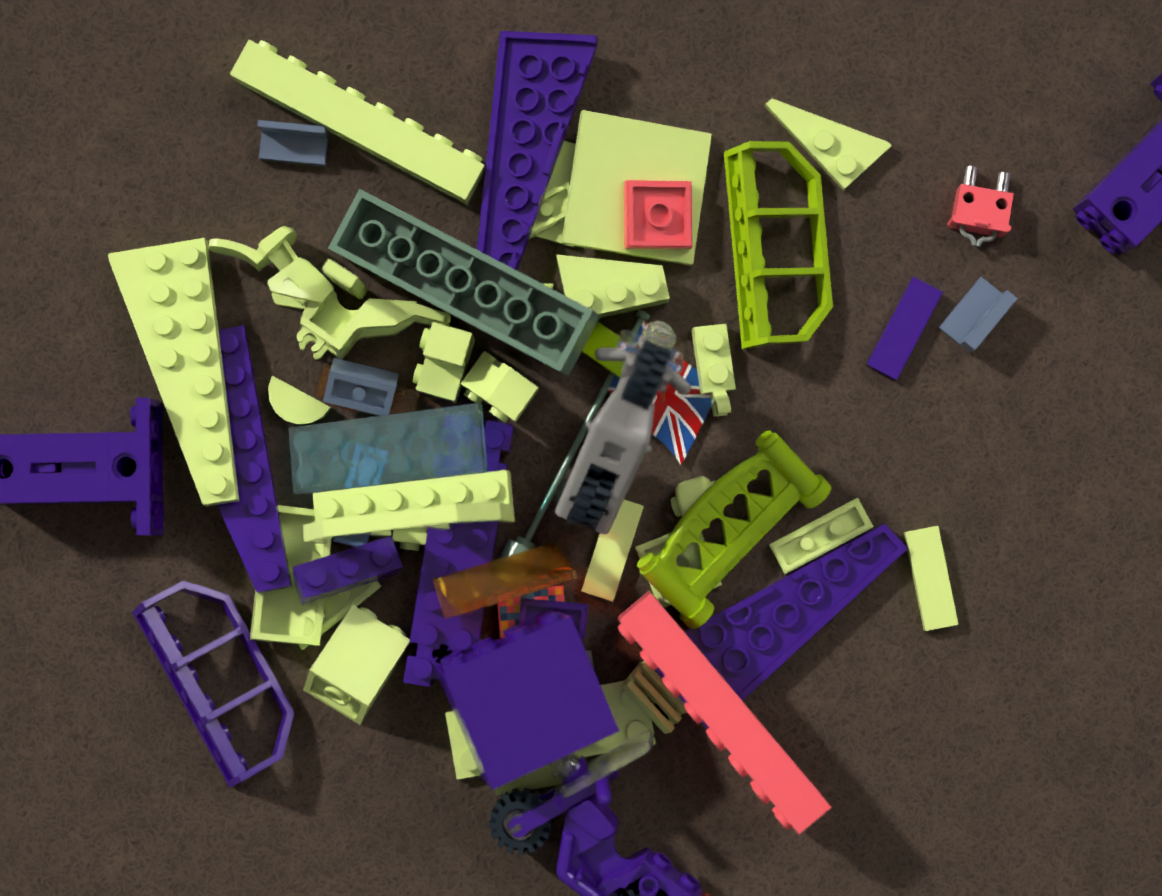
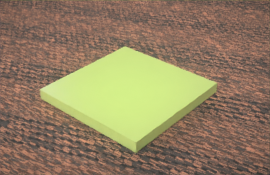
M582 110L580 112L561 244L683 265H693L712 134ZM624 181H692L693 248L625 249Z

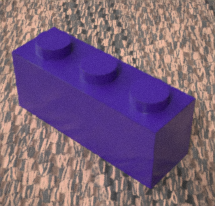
M391 535L294 566L291 574L301 604L304 605L397 575L402 569V564Z

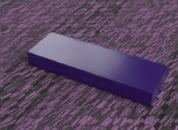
M913 276L866 366L896 381L943 292Z

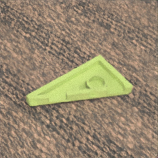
M772 98L765 104V107L843 191L892 146L887 141Z

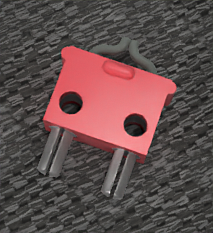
M967 166L964 182L956 190L952 217L947 225L951 229L960 230L963 237L971 240V246L981 247L983 242L993 241L996 237H1005L1011 230L1009 220L1014 193H1008L1009 173L1000 172L996 190L976 187L975 182L978 169L975 166L973 168L972 166ZM963 198L968 199L970 203L965 202ZM996 204H999L1002 209H999ZM965 231L989 235L990 237H982L976 243L975 237Z

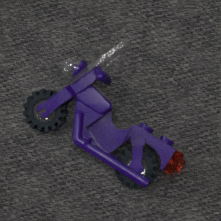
M651 729L634 736L586 763L584 756L578 757L574 752L550 763L549 765L554 768L551 775L554 778L559 776L563 779L562 784L564 786H557L541 796L537 791L534 794L529 793L530 788L524 787L523 791L514 788L511 793L505 792L502 794L491 812L489 829L492 828L491 836L493 840L496 838L499 840L497 845L500 848L504 845L507 846L508 853L512 854L514 850H518V855H524L526 850H529V853H533L538 846L541 848L548 838L553 818L567 809L557 863V875L564 884L580 896H711L700 887L701 885L696 878L688 873L682 874L673 867L671 860L660 852L654 853L645 847L633 855L623 858L616 851L614 838L619 820L607 806L612 801L609 781L618 778L619 768L641 757L652 748L655 736Z

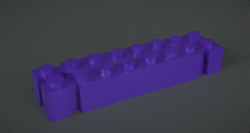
M446 414L442 441L450 443L449 455L440 454L436 478L508 470V465L501 464L500 462L502 452L511 453L515 426L513 424L487 420L486 427L479 428L474 427V418ZM474 444L481 445L479 449L485 451L484 457H478L477 462H470L472 457L467 456V450L473 449ZM500 521L449 523L450 530L428 528L410 642L418 643L416 654H409L407 656L403 683L431 687L434 679L440 680L435 667L442 665L441 661L438 660L440 656H435V650L440 649L442 644L449 646L447 651L452 650V653L459 652L461 655L473 651L472 645L481 641Z

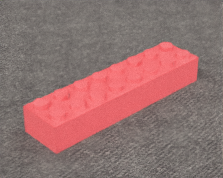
M650 590L618 616L621 622L618 626L620 633L631 645L635 641L638 642L643 648L640 656L653 671L659 667L665 674L662 678L664 685L675 698L681 694L687 702L684 704L685 710L697 724L702 721L709 727L706 730L707 736L720 751L725 747L729 750L731 755L728 756V759L742 777L747 774L750 775L753 779L750 785L758 797L765 804L770 800L775 805L772 811L787 831L793 827L798 834L802 833L831 808L822 794Z

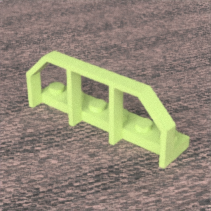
M509 470L313 493L315 522L303 525L304 542L327 544V538L333 536L367 534L388 537L391 536V530L425 527L450 530L449 523L515 522L511 473Z

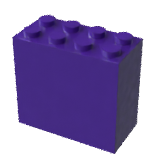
M553 609L535 616V623L529 626H523L522 623L514 625L503 631L504 637L498 640H491V638L483 639L472 645L473 651L461 655L459 652L447 655L440 659L442 665L435 667L481 777L492 790L620 731L573 620L569 615L559 611L554 612Z

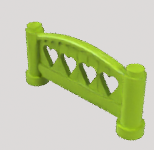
M770 430L765 431L757 438L758 452L754 456L746 459L720 477L690 506L673 529L661 552L658 555L648 552L637 563L640 574L680 612V619L690 629L699 628L713 614L714 605L705 596L798 501L808 509L814 508L821 504L831 491V485L822 475H815L777 433H773ZM761 470H767L772 495L766 496L749 493L747 490L748 483L751 480H756L757 474ZM738 494H744L748 520L724 516L725 506L733 504L734 497ZM715 518L721 519L724 544L700 540L701 531L709 528L710 522ZM690 543H697L701 568L677 565V556L680 553L686 552V547Z

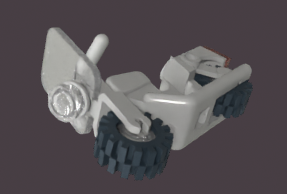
M656 321L646 324L641 336L622 329L618 338V348L601 347L595 351V357L599 361L625 362L616 390L606 401L594 422L588 421L586 423L588 434L555 509V513L559 517L568 518L569 521L591 530L595 529L596 532L601 534H608L644 455L652 449L649 445L654 415V405L652 403L657 392L665 393L668 383L680 394L685 395L690 392V384L679 374L684 367L683 354L671 348L676 342V335L672 328L664 322Z

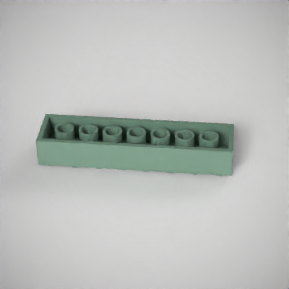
M361 189L358 190L328 249L566 376H569L600 318L596 312Z

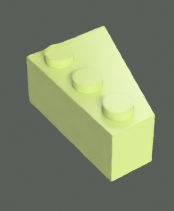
M556 255L564 295L593 310L600 318L669 302L670 297L662 265Z

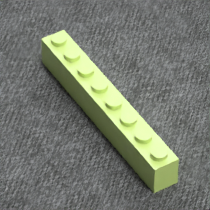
M248 40L230 73L235 82L318 126H325L327 131L468 205L485 173V165L481 163L482 157L467 149L462 153L452 148L453 142L436 133L433 138L422 132L424 127L412 119L406 118L405 122L394 117L395 112L384 104L377 102L376 106L364 101L365 95L351 87H348L346 91L335 85L336 80L321 71L317 75L306 70L307 65L293 56L285 59L277 55L278 49L263 40H260L259 44Z

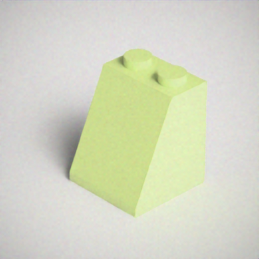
M352 605L309 670L303 690L361 725L406 651L410 639L406 637V634L400 628L394 625L387 626L377 620V616L369 609L364 607L359 609Z

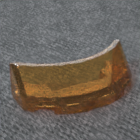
M554 542L433 579L444 618L446 619L578 577L574 567Z

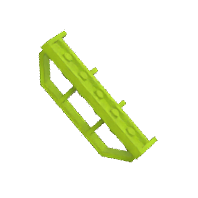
M748 141L724 151L742 349H752L770 344L809 341L833 308L821 175L790 142ZM753 152H779L805 179L809 208H758L759 193L756 189V161ZM810 217L814 267L765 268V259L762 255L761 246L762 226L759 218ZM815 276L818 307L797 335L770 336L771 325L768 321V292L765 288V278Z

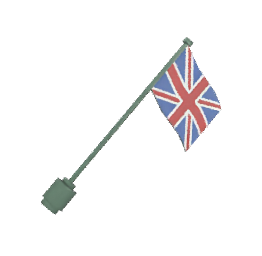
M638 310L636 314L638 319L626 340L639 350V337L643 334L654 332L647 324L650 315L642 310ZM672 351L668 364L690 384L691 389L688 394L683 395L668 383L665 393L657 392L652 403L654 405L651 434L668 448L681 466L712 406L711 394L701 395L697 370ZM609 373L524 538L517 536L515 541L508 539L494 566L497 570L493 576L515 588H518L521 581H525L538 556V553L533 551L535 544L530 542L588 430L586 423L593 421L607 392L612 394L616 390L620 378L613 373Z

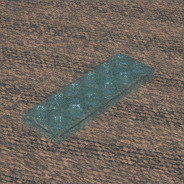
M478 403L289 428L293 494L296 495L487 472L482 405Z

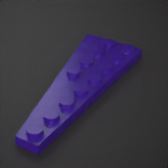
M500 31L477 250L517 271L598 46V37L596 35Z
M244 325L219 330L239 501L218 504V508L256 592L265 593L292 587L246 328Z
M882 524L717 613L699 628L688 629L684 632L743 701L908 548L886 524ZM659 667L655 670L661 678L665 676ZM681 694L678 696L684 703L687 702ZM702 721V723L708 729L709 727L707 726V724L704 721Z

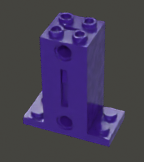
M1161 72L1150 84L1155 88L1153 90L1155 96L1162 102ZM1162 119L1072 208L1077 213L1075 218L1078 223L1087 230L1092 228L1101 237L1099 239L1100 244L1112 254L1116 252L1118 255H1121L1136 247L1162 221Z
M136 398V406H132L130 411L131 425L136 426V432L0 434V504L136 502V508H132L131 525L133 529H136V535H164L163 402L152 398ZM135 461L137 468L135 473L131 475L130 465ZM13 465V473L10 475V467Z

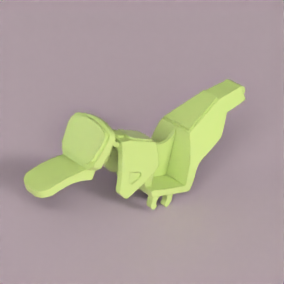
M282 226L258 244L257 250L234 241L224 239L209 240L208 248L212 252L242 259L258 271L270 263L279 270L276 275L268 280L274 303L280 306L304 310L301 316V329L297 334V341L301 350H305L308 343L315 342V345L311 347V351L316 352L313 354L315 360L321 359L327 351L343 360L358 340L397 335L415 322L429 326L432 325V322L450 326L451 316L449 313L417 304V301L369 298L359 310L344 308L339 303L337 293L334 291L332 284L309 261L297 257L291 248L296 240L297 233L290 227Z

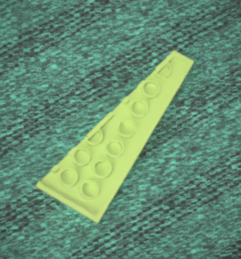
M205 238L109 253L110 265L202 504L212 506L239 501L208 241Z

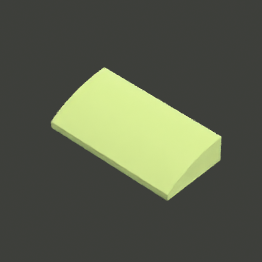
M278 505L292 587L265 593H257L255 590L250 640L320 646L325 598L302 605L291 573L294 566L330 555L332 537L327 538V544L304 542L303 525L315 522L314 509Z

